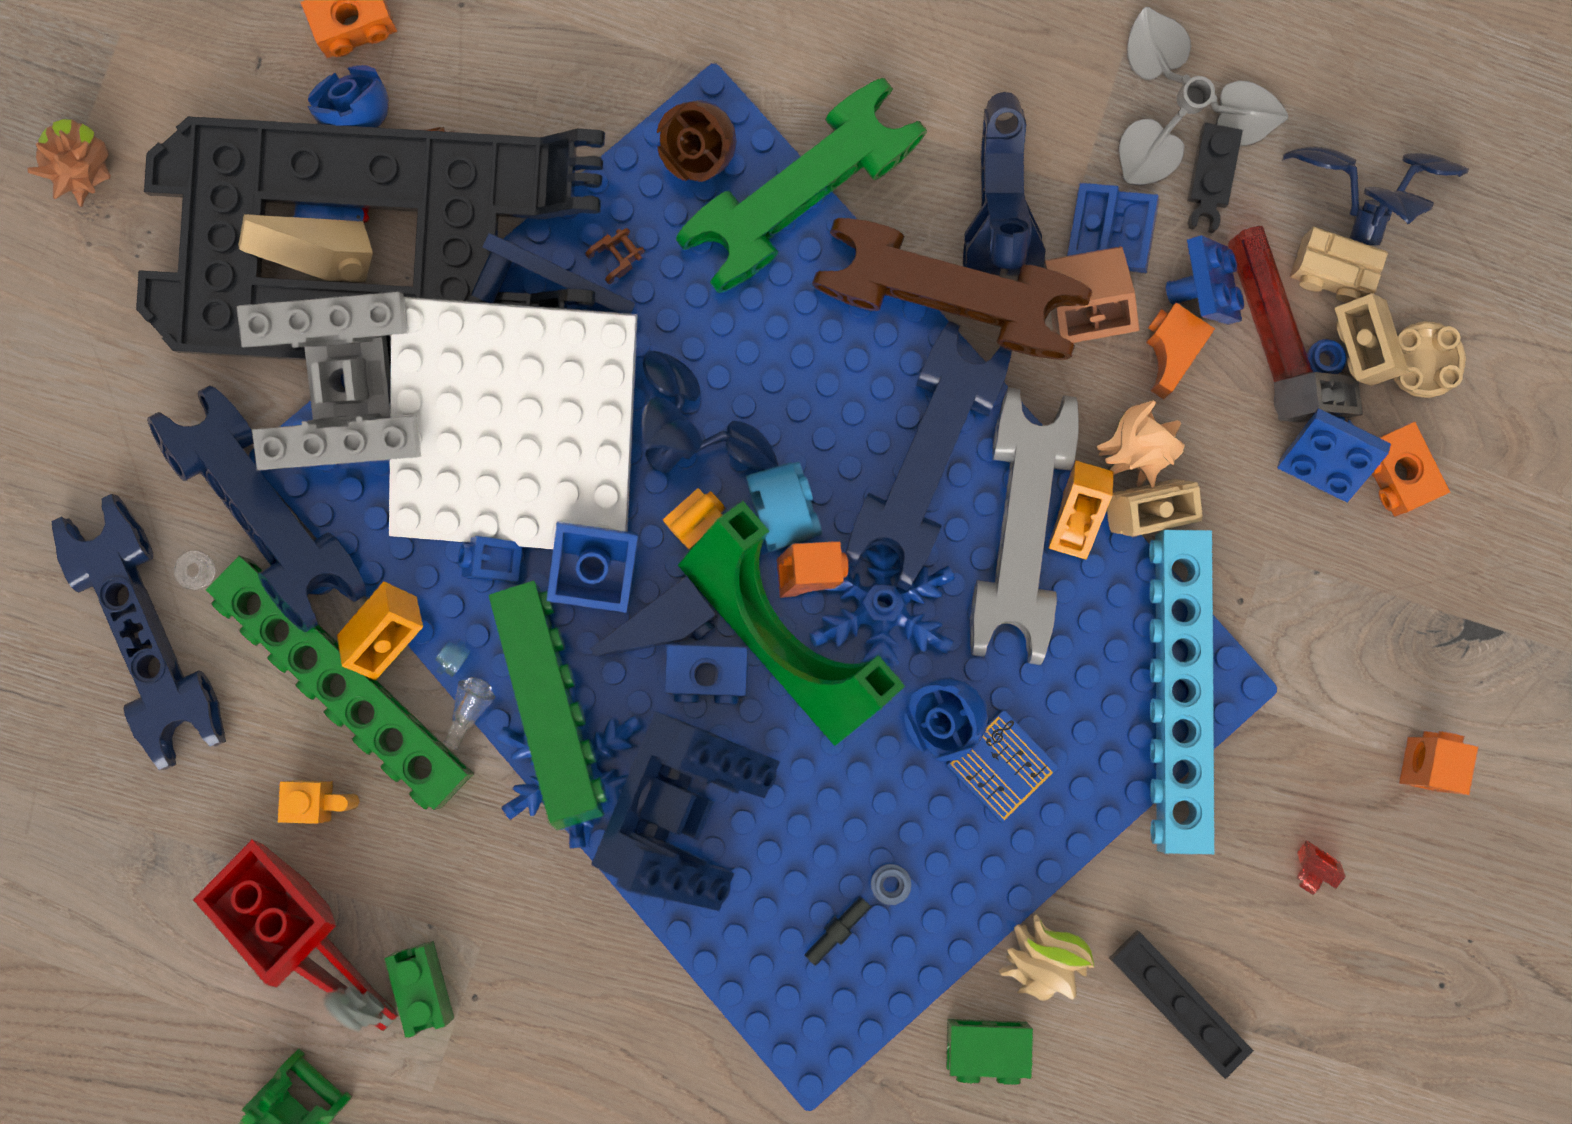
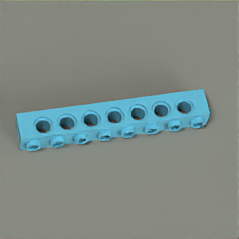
M1163 530L1155 534V540H1151L1149 548L1150 562L1155 563L1156 579L1151 580L1149 589L1151 603H1156V619H1151L1150 640L1152 643H1156V659H1151L1150 679L1152 683H1156V699H1151L1150 703L1151 722L1156 723V739H1152L1150 743V758L1152 763H1156V779H1152L1150 784L1151 801L1156 803V820L1153 819L1151 821L1150 836L1152 844H1157V851L1165 854H1214L1212 531ZM1175 561L1181 562L1187 568L1188 576L1184 582L1177 581L1172 575L1171 568ZM1175 601L1184 603L1188 609V616L1184 622L1176 620L1172 615V605ZM1177 640L1184 642L1188 648V656L1183 662L1176 660L1172 654V646ZM1177 680L1183 681L1188 687V696L1183 702L1177 701L1172 694V687ZM1178 720L1184 721L1189 729L1188 736L1183 742H1178L1172 734L1173 725ZM1183 760L1189 768V774L1186 780L1179 783L1173 777L1172 770L1176 762ZM1179 801H1184L1189 807V815L1185 821L1178 823L1173 817V808Z

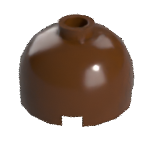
M703 100L683 102L667 111L658 124L657 133L660 132L659 139L661 144L657 146L659 156L666 168L679 179L685 181L691 179L698 182L709 180L722 172L734 157L737 142L734 125L729 116L716 104Z

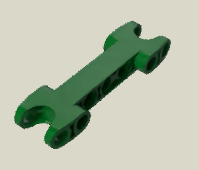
M885 78L877 79L858 89L835 106L825 119L834 132L741 203L738 202L730 191H725L702 207L683 226L676 237L677 243L683 250L710 241L720 243L727 249L729 253L727 261L710 280V284L717 293L732 289L768 265L778 254V250L769 239L859 170L864 168L873 180H877L900 164L921 142L927 133V129L920 121L901 128L891 129L883 126L877 120L875 112L893 90Z

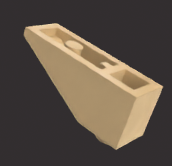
M244 214L238 244L241 251L326 281L366 282L373 255L363 221Z

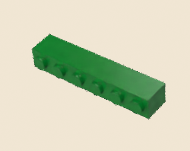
M535 580L489 594L488 596L548 821L556 830H560L604 816L601 803L607 802V795L601 778L594 779L590 765L596 763L597 760L590 739L584 740L580 726L586 724L580 702L573 703L570 688L575 687V681L569 664L563 665L559 651L565 650V645L559 628H552L549 615L555 613L553 602L546 601L548 590L542 592Z

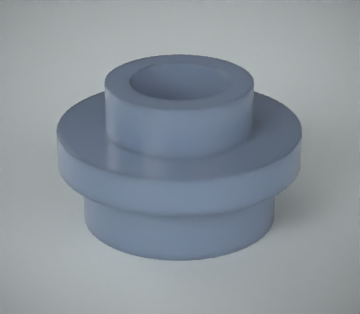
M886 864L874 872L871 879V889L874 896L880 902L887 905H896L908 897L911 891V879L907 871L901 866ZM887 877H895L898 880L896 890L890 892L884 889L883 883Z

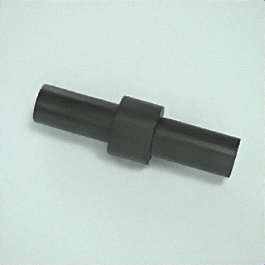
M860 896L839 919L834 917L824 927L826 932L804 954L807 959L816 966L837 943L842 945L852 935L850 930L872 907Z

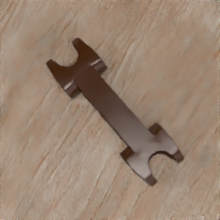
M837 218L833 221L830 234L854 248L856 255L852 264L843 270L817 271L815 273L812 285L822 293L848 305L870 311L880 310L885 295L1001 327L996 342L1009 350L1047 359L1067 360L1071 358L1075 347L1074 343L1050 330L1045 324V320L1048 314L1057 307L1086 306L1089 304L1093 292L1082 282L1057 271L1033 265H1023L1017 281L901 250L905 236L900 231L886 225L850 218Z

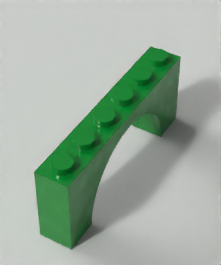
M742 501L713 523L678 564V567L832 744L836 746L884 707L905 685L879 655L867 662L857 664L833 661L809 649L785 627L766 596L760 576V550L765 537L770 531L746 503Z

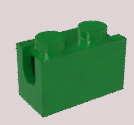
M434 941L394 952L384 958L405 1038L415 1036L419 1032L431 1027H435V1030L445 1027L454 1019Z
M947 1019L946 1069L949 1070V1075L956 1076V1081L962 1083H979L980 1077H996L997 1083L1017 1085L1021 1083V1078L1032 1079L1033 1028L1028 1022Z

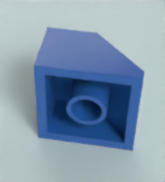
M557 521L546 601L627 613L635 566L638 533Z

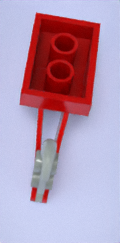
M252 839L193 899L266 985L277 988L292 971H295L327 992L328 994L324 997V1004L327 1010L338 1021L355 1031H360L362 1026L367 1027L369 1024L384 1031L399 1016L395 1008L365 980L328 939L327 935L336 927L328 903L303 876L264 844ZM317 948L358 990L352 986L347 987L310 959L308 955Z

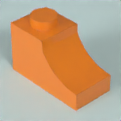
M1175 303L1168 312L1161 309L1148 327L1153 333L1146 343L1153 347L1158 360V374L1151 392L1163 400L1173 392L1215 330L1214 327L1178 303Z
M840 542L792 544L777 558L780 598L796 597L800 594L817 590L835 589L842 584L844 577L848 575V558L846 553H841Z

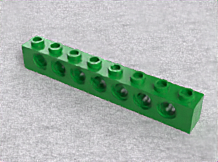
M238 556L206 589L214 598L211 602L212 606L227 619L233 616L242 625L239 631L249 642L255 646L261 643L270 652L267 658L277 669L283 673L289 670L299 680L295 685L306 697L311 700L317 697L327 707L324 710V714L339 727L345 724L355 734L352 740L363 752L368 755L374 752L384 762L380 767L391 779L396 782L402 779L412 789L409 795L420 807L425 810L429 806L433 810L441 809L474 773L378 680L375 681L342 667L338 642L319 624L308 632H303L297 628L278 609L264 590L258 574L263 570L252 559ZM257 594L260 597L261 605L259 610L251 615L247 610V602L251 596ZM285 621L289 626V634L286 639L279 642L275 637V628L280 622ZM313 648L317 653V662L312 668L307 669L303 664L302 657L307 649ZM340 674L345 679L346 688L341 695L335 696L331 691L330 684L332 679ZM368 701L374 708V717L369 723L365 724L360 720L358 710L364 702ZM392 729L399 730L403 736L402 746L397 751L391 750L386 742L387 735ZM421 756L428 758L432 765L431 772L425 779L419 777L414 768L416 760Z

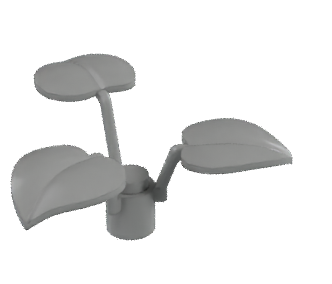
M1145 7L1140 12L1131 28L1127 43L1129 64L1132 70L1144 80H1153L1164 73L1167 79L1182 83L1183 86L1177 93V104L1180 110L1164 129L1153 119H1142L1132 123L1121 136L1119 159L1123 179L1132 185H1148L1158 182L1177 169L1184 155V144L1180 138L1169 133L1186 113H1199L1210 104L1213 111L1220 113L1217 125L1243 130L1240 146L1252 145L1262 140L1288 119V113L1279 100L1269 91L1253 82L1241 80L1227 84L1220 93L1221 105H1219L1214 85L1208 78L1204 76L1190 78L1189 75L1182 76L1173 73L1171 70L1180 68L1187 61L1191 50V40L1181 24L1159 14L1150 7Z

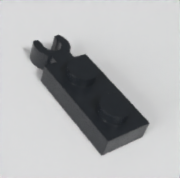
M1204 123L1201 127L1187 200L1198 203V206L1189 216V229L1197 227L1199 216H1206L1209 219L1210 226L1208 232L1214 233L1218 229L1221 218L1216 208H1226L1229 205L1242 129Z

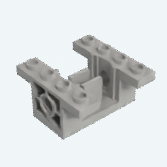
M403 292L237 306L242 347L292 344V347L305 348L313 420L301 421L302 425L253 429L257 470L421 457L417 416L390 418L391 374L386 335L408 334ZM342 373H344L345 388L341 384Z

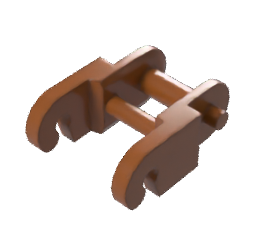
M628 228L622 231L618 229L616 231L617 234L612 238L607 234L585 253L587 258L591 259L595 256L594 253L596 251L601 253L606 249L610 250L619 261L620 266L610 272L605 278L608 284L613 283L615 277L621 278L633 269L631 263L636 259L640 261L642 259L641 255L645 251L643 247L636 248L628 238L630 233ZM620 242L630 252L625 258L614 247Z

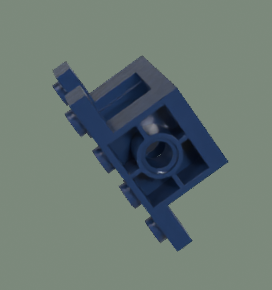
M655 711L591 865L617 878L616 885L629 892L719 911L722 903L729 895L730 883L734 873L722 867L711 865L709 862L666 842L670 831L678 835L683 833L696 840L700 837L714 802L687 790L692 777L707 784L712 782L737 794L741 790L765 798L768 790L775 782L776 770L780 761Z

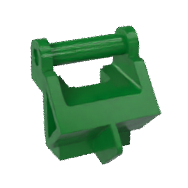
M299 1048L278 1068L273 1078L242 1108L245 1115L239 1124H330L352 1099V1096L348 1092L344 1094L340 1092L303 1058L305 1053ZM291 1070L331 1106L328 1111L318 1106L309 1111L290 1095L288 1089L293 1083L287 1075Z

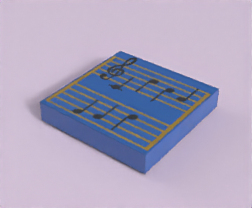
M1001 710L987 724L984 736L970 753L946 764L1001 823H1004L1060 768L1005 710Z

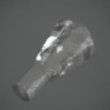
M470 677L468 680H460L458 682L452 717L453 723L444 740V745L454 750L459 748L467 729L476 722L495 699V694L490 690L491 685L486 681Z

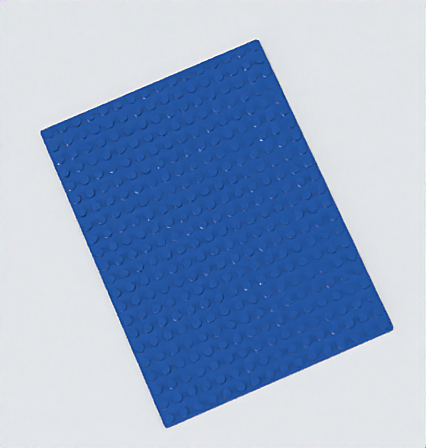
M714 63L708 65L600 156L603 160L602 170H584L581 172L602 176V185L598 188L583 185L574 187V197L595 196L601 200L599 214L577 213L550 219L527 218L503 239L634 302L635 305L631 314H638L628 532L638 533V541L627 613L553 602L555 613L549 615L552 628H559L564 641L565 650L559 651L562 664H569L575 681L576 702L579 701L581 706H586L584 714L586 724L582 725L586 726V729L582 732L583 739H590L593 745L595 732L597 731L602 737L610 719L615 720L617 728L635 715L643 727L637 733L625 739V741L632 745L631 749L610 750L615 757L613 759L601 756L597 761L598 770L601 773H605L611 769H616L613 777L629 775L655 711L780 761L776 770L775 782L768 790L765 798L741 790L737 794L712 782L707 784L692 777L687 790L714 802L700 837L696 840L683 833L678 835L671 831L667 837L666 842L709 862L711 865L722 867L734 873L730 883L729 895L722 903L719 911L629 892L616 885L617 878L603 871L601 872L802 1108L812 1111L1009 935L1016 925H1020L1154 804L1150 797V784L1152 779H1156V763H1152L1150 758V743L1152 739H1156V723L1151 722L1150 703L1151 699H1156V683H1152L1150 679L1151 659H1156V643H1152L1150 640L1151 619H1156V603H1151L1149 589L1151 580L1156 579L1155 563L1150 562V544L1142 535L1132 537L1112 533L1109 528L1107 510L1087 560L1049 549V540L1058 517L1063 492L1071 473L1069 470L1054 468L1038 589L1056 591L1057 593L1054 627L1045 658L1041 665L1028 663L1026 638L1023 632L1012 624L998 625L993 631L984 657L971 654L970 614L974 587L977 580L995 583L1010 462L992 460L995 426L1008 388L1003 383L989 416L970 409L924 517L942 524L931 553L922 568L927 567L930 576L940 569L949 566L954 573L955 580L936 588L943 594L942 597L921 596L925 604L911 600L906 607L911 616L924 613L925 615L921 621L941 622L942 627L937 629L936 632L950 638L954 643L946 655L930 643L927 645V650L923 652L919 648L913 634L907 641L904 627H893L889 635L898 643V646L890 645V647L896 654L899 664L894 665L889 662L888 667L902 681L905 687L884 707L836 746L832 744L700 591L699 593L717 615L711 621L715 627L701 639L695 641L691 636L686 641L601 657L594 655L590 648L686 577L685 573L678 567V564L688 554L689 550L665 525L663 519L697 488L703 494L711 491L726 507L722 515L742 501L756 515L746 476L760 471L745 466L731 456L726 449V441H718L698 451L690 459L682 457L667 473L656 470L647 461L645 452L648 448H644L642 434V418L645 406L649 400L655 397L666 399L675 405V397L661 393L646 378L643 370V359L649 350L663 352L677 358L693 372L700 386L699 398L696 401L684 398V405L680 412L682 416H686L688 421L698 429L701 441L721 431L728 432L727 426L732 421H741L753 426L764 435L775 453L778 465L800 462L804 477L807 478L813 497V500H811L812 507L818 516L822 529V535L801 543L840 542L841 553H846L852 529L868 493L884 500L888 499L934 394L916 386L933 345L949 322L940 310L886 295L879 311L862 309L834 299L812 285L817 271L843 270L852 264L856 255L854 248L830 234L835 219H857L833 191L769 239L778 250V254L768 265L732 289L722 293L716 292L710 284V280L727 261L729 255L727 249L720 243L710 241L683 250L676 241L678 233L702 207L721 193L730 191L738 202L741 203L801 156L718 64ZM703 100L716 104L729 116L735 128L737 142L734 157L722 172L706 181L698 182L691 179L685 181L677 178L666 168L658 153L657 146L661 145L659 139L660 132L657 133L658 124L667 111L683 102ZM628 228L630 230L628 238L636 248L643 247L645 251L641 255L642 259L640 261L636 259L631 263L633 269L621 278L615 277L614 282L608 284L605 278L610 272L620 266L619 261L610 250L606 249L601 253L596 251L594 253L595 256L591 259H588L585 253L607 234L612 238L617 234L616 231L618 229L622 231ZM622 242L614 246L623 258L630 254ZM512 262L499 292L532 294L568 288ZM597 302L592 307L577 306L576 304L567 305V309L617 313ZM958 332L957 349L961 357L969 363H985V360ZM343 373V374L341 375V384H342V386L345 388L344 373ZM311 400L280 427L302 425L301 421L313 420ZM1022 403V411L1026 419L1035 425L1043 426ZM253 448L249 453V457L256 465L255 450ZM390 460L259 470L316 538L328 532L339 541L356 566L364 582L368 599L383 581L417 596L423 628L409 642L408 646L526 784H534L530 776L537 777L534 765L529 766L532 757L518 760L512 759L511 754L517 749L497 741L499 733L504 726L523 736L524 727L488 595L535 580L542 592L547 591L553 549L522 547L518 582L462 577V568L458 566V553L460 546L465 544V542L389 536ZM764 540L759 557L762 585L773 610L785 627L801 643L825 658L848 664L863 663L865 655L874 645L865 644L866 640L875 634L872 626L861 624L857 637L854 636L851 630L841 646L836 645V637L824 644L815 647L809 636L810 632L828 625L822 619L823 615L843 616L840 608L855 612L859 605L857 599L854 596L840 599L844 591L827 590L807 592L796 597L780 598L777 558L790 546L769 552ZM877 545L870 547V549L877 551ZM866 551L857 561L855 568L848 565V570L852 579L858 572L861 585L871 586L874 584L876 577L868 571L867 567H876ZM900 558L891 569H900ZM1171 568L1173 577L1177 581L1183 582L1182 579ZM898 572L890 578L892 585L896 588H899L896 586L899 580ZM877 601L878 604L883 608L890 607L885 602ZM1175 601L1172 605V615L1176 620L1184 622L1188 616L1186 605L1180 601ZM1213 615V725L1215 749L1277 693V686ZM1177 640L1172 646V654L1180 662L1185 661L1187 658L1188 648L1184 642ZM667 645L748 647L747 696H738V704L714 703L713 695H698V703L674 702V694L665 693ZM703 664L696 671V680L701 686H711L718 679V670L712 664ZM951 677L967 682L979 692L985 701L988 713L987 724L1001 710H1005L1060 767L1004 823H1001L946 766L949 761L935 759L938 755L932 754L929 750L921 751L909 736L904 720L905 710L909 708L911 695L930 681ZM1177 680L1172 687V694L1177 701L1183 702L1188 696V687L1181 680ZM1178 720L1173 725L1172 734L1178 742H1183L1188 736L1189 729L1184 721ZM1183 760L1176 762L1173 766L1172 773L1175 780L1179 782L1189 773V768ZM608 795L607 802L601 803L604 816L592 819L594 822L593 827L584 825L586 847L581 849L592 861L615 808ZM886 864L901 866L907 871L911 879V891L908 897L896 905H887L880 902L874 896L871 889V879L874 872ZM887 877L883 883L884 889L890 892L896 890L898 880L895 877ZM861 896L872 908L850 930L852 935L842 945L837 943L816 966L812 964L804 954L826 932L824 927L834 917L839 919Z

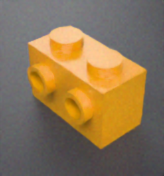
M383 581L337 634L342 667L376 681L423 628L417 596Z

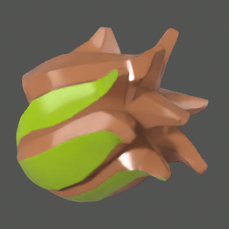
M62 119L53 122L52 126L47 127L38 139L39 142L36 143L38 167L27 168L28 173L50 179L53 182L54 199L71 191L75 195L79 207L83 206L89 192L95 193V185L111 178L105 162L109 155L106 144L95 137L91 128L85 124L77 123L73 119Z

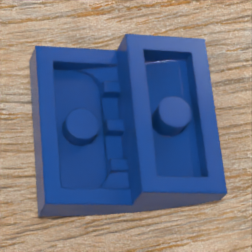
M1080 183L1067 256L1122 246L1129 271L1147 273L1159 196L1157 194L1121 192L1118 186Z

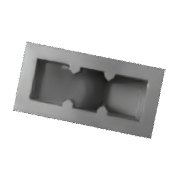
M1313 372L1274 382V406L1278 413V421H1309L1318 408L1336 417L1351 418L1363 415L1359 382L1353 376Z

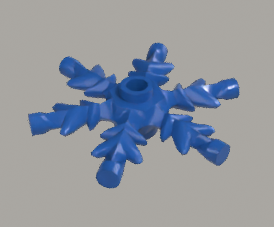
M882 544L877 545V551L868 548L866 550L867 555L876 567H867L868 571L876 577L873 585H861L859 573L857 572L852 579L848 570V575L844 577L842 584L835 589H824L827 591H844L840 599L854 596L859 604L857 610L851 612L840 608L843 616L823 615L822 619L828 625L809 633L815 647L824 644L836 637V645L841 646L851 630L854 636L857 637L860 625L868 624L872 626L875 634L866 640L865 644L874 645L867 652L863 661L867 662L879 655L887 665L889 662L898 665L899 660L890 645L898 646V643L889 633L893 627L901 626L905 629L907 641L913 634L919 648L923 652L927 650V645L930 643L946 655L954 641L936 632L937 629L942 627V623L937 621H921L925 615L924 613L911 616L906 607L911 600L925 604L921 596L942 597L943 594L936 588L955 580L954 573L949 566H946L929 576L928 568L923 567L914 583L906 591L893 586L890 580L900 570L891 569L899 559L896 551L891 552V547ZM877 601L885 602L890 607L883 608L878 604Z
M575 687L570 688V693L574 703L576 702ZM582 705L581 707H582L583 713L585 714V712H586V706H585V705ZM635 715L617 728L615 720L610 719L602 737L597 731L595 732L592 746L597 761L601 756L611 759L615 758L610 750H628L632 748V745L625 741V739L643 728ZM504 726L499 733L497 741L517 749L511 754L512 759L530 758L531 753L525 731L523 736ZM580 726L581 732L586 729V726ZM532 760L530 761L529 766H533ZM597 762L590 764L594 779L601 778L610 801L616 806L628 775L613 777L616 769L601 773L597 768ZM530 776L534 784H519L513 787V790L520 795L501 807L509 820L516 817L527 807L529 808L530 816H534L537 813L542 801L537 777ZM592 819L569 827L570 849L586 847L584 825L593 827L594 822Z

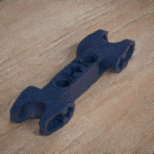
M110 494L101 498L105 526L102 533L94 540L86 541L77 526L70 519H64L61 516L51 521L57 560L67 582L76 592L80 593L94 587L114 638L141 696L124 705L123 709L126 720L134 738L143 747L157 769L166 770L176 765V754L173 748L172 737L175 729L185 721L193 724L209 747H216L226 742L220 705L210 681L202 671L198 670L188 676H183L172 646L137 570V566L153 559L151 545L144 529L132 516L121 498ZM126 586L129 591V597L126 603L120 605L118 593ZM139 625L143 626L142 630L139 629ZM138 632L139 638H135V633ZM156 657L160 662V671L156 676L152 677L148 666L150 661Z

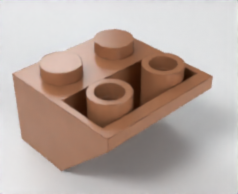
M1122 246L1044 261L1046 269L1057 271L1076 279L1088 286L1093 292L1090 302L1086 306H1060L1051 311L1054 332L1072 343L1140 331L1135 290Z

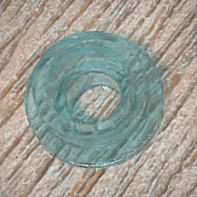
M459 639L455 645L448 641L434 659L440 664L436 670L438 673L442 674L445 672L452 677L458 671L471 652L463 646L465 643L463 640Z

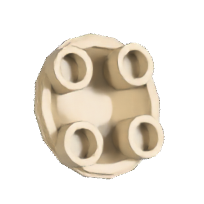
M1423 321L1411 324L1397 334L1409 371L1407 374L1393 378L1400 389L1412 396L1432 398L1444 395L1461 383L1466 355L1463 344L1460 341V333L1457 329L1450 326L1445 327L1440 323Z

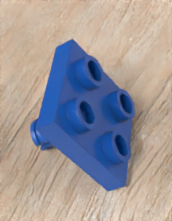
M1203 235L1187 239L1193 275L1166 283V293L1170 303L1174 305L1175 303L1179 304L1198 298L1201 317L1226 325L1242 321L1240 310L1244 309V298L1240 288L1235 285L1233 272L1237 271V261L1233 251L1228 246Z
M1318 408L1281 456L1277 468L1348 503L1389 454L1391 443L1354 426L1350 420L1344 421L1345 417H1336Z

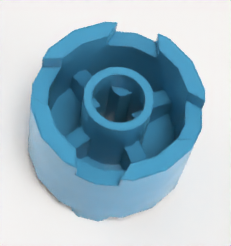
M799 461L795 463L789 462L746 476L756 515L770 531L764 539L769 552L822 535L818 516L814 512L811 500H813L807 478L804 477Z

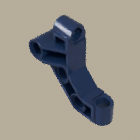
M1001 92L992 96L987 103L986 109H984L981 143V209L965 231L963 247V267L996 276L1000 275L1001 268L1005 269L1006 276H1018L1023 265L1044 268L1046 252L1041 230L1024 194V145L1027 124L1020 101L1017 96L1009 92ZM1009 112L1014 114L1008 120L1002 121L997 119L1003 113Z

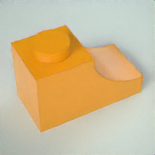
M1075 460L1063 492L1058 517L1049 540V549L1087 560L1113 496L1114 471Z

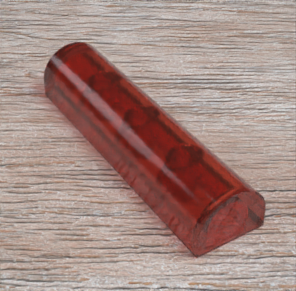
M1255 226L1244 229L1228 242V246L1235 255L1237 272L1274 382L1313 373L1264 227Z

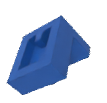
M482 536L471 537L470 543L465 542L459 549L458 566L462 568L461 576L513 583L518 582L522 547H519L515 541Z

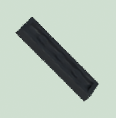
M1138 930L1109 957L1118 969L1224 1079L1254 1051Z

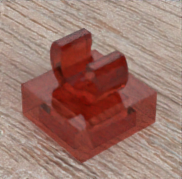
M1307 840L1297 852L1302 867L1297 876V879L1301 881L1299 887L1312 895L1319 890L1323 881L1337 889L1346 877L1339 860Z

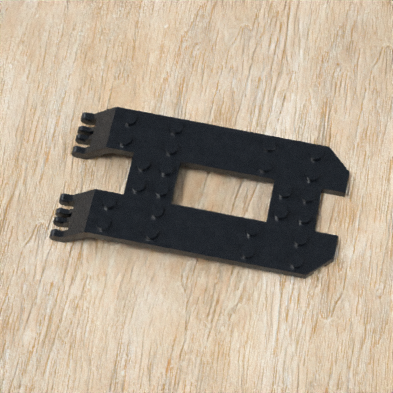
M188 116L176 126L177 131L162 144L158 142L146 153L144 192L150 196L182 197L183 200L178 272L139 270L136 310L158 331L172 351L177 353L306 361L305 348L292 347V344L242 347L237 306L403 292L404 297L487 303L474 297L471 293L490 253L489 250L483 248L484 242L489 233L498 236L499 217L550 219L577 213H600L601 200L595 196L574 197V187L581 185L591 188L600 187L602 185L601 175L577 173L575 171L602 170L603 160L597 156L578 157L576 156L577 147L580 146L601 148L605 145V132L596 129L577 128L544 137ZM266 203L416 211L418 213L413 287L261 278L262 258L239 250L238 244L244 214L265 216ZM562 289L532 294L498 292L493 304L567 309V305L573 304L592 307L595 304V292L580 289ZM386 335L389 365L391 366V335Z

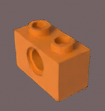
M304 0L301 2L315 41L326 58L345 56L351 53L355 47L366 43L382 42L388 38L389 34L397 32L385 0ZM358 16L353 24L343 25L348 17Z
M1416 422L1380 437L1391 443L1389 454L1371 475H1374L1380 488L1379 497L1382 504L1387 510L1392 512L1394 517L1450 493ZM1397 462L1406 468L1407 477L1405 480L1400 479L1395 472Z
M1424 731L1423 737H1408L1399 783L1435 792L1469 795L1478 747L1464 744L1465 736L1439 731V733Z

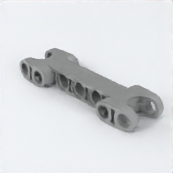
M1008 387L995 426L992 460L1010 462L995 583L977 580L975 583L970 614V647L973 656L984 657L993 631L998 625L1012 624L1017 626L1026 638L1028 663L1041 665L1052 635L1057 603L1056 591L1038 589L1054 468L1069 471L1073 468L1079 433L1078 401L1076 397L1063 395L1054 422L1046 426H1038L1026 419L1022 411L1020 389Z

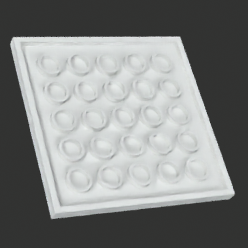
M404 297L408 334L391 335L390 418L417 416L421 457L390 460L389 536L469 543L471 537L482 536L515 541L519 547L553 549L557 521L628 532L638 314Z

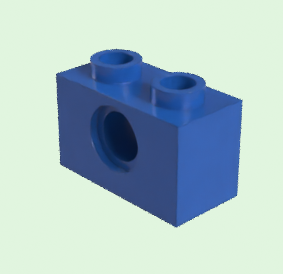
M667 645L665 693L674 694V702L698 703V695H713L714 703L738 704V696H747L748 647ZM703 664H712L718 670V679L711 686H701L696 680V671Z

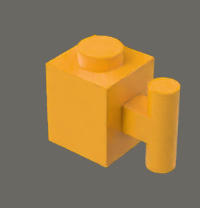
M697 488L663 519V522L690 551L713 523L722 516V512L726 507L711 491L703 494Z
M333 781L280 782L278 823L319 824L331 821V811L342 812L358 807L360 800L355 794H332Z

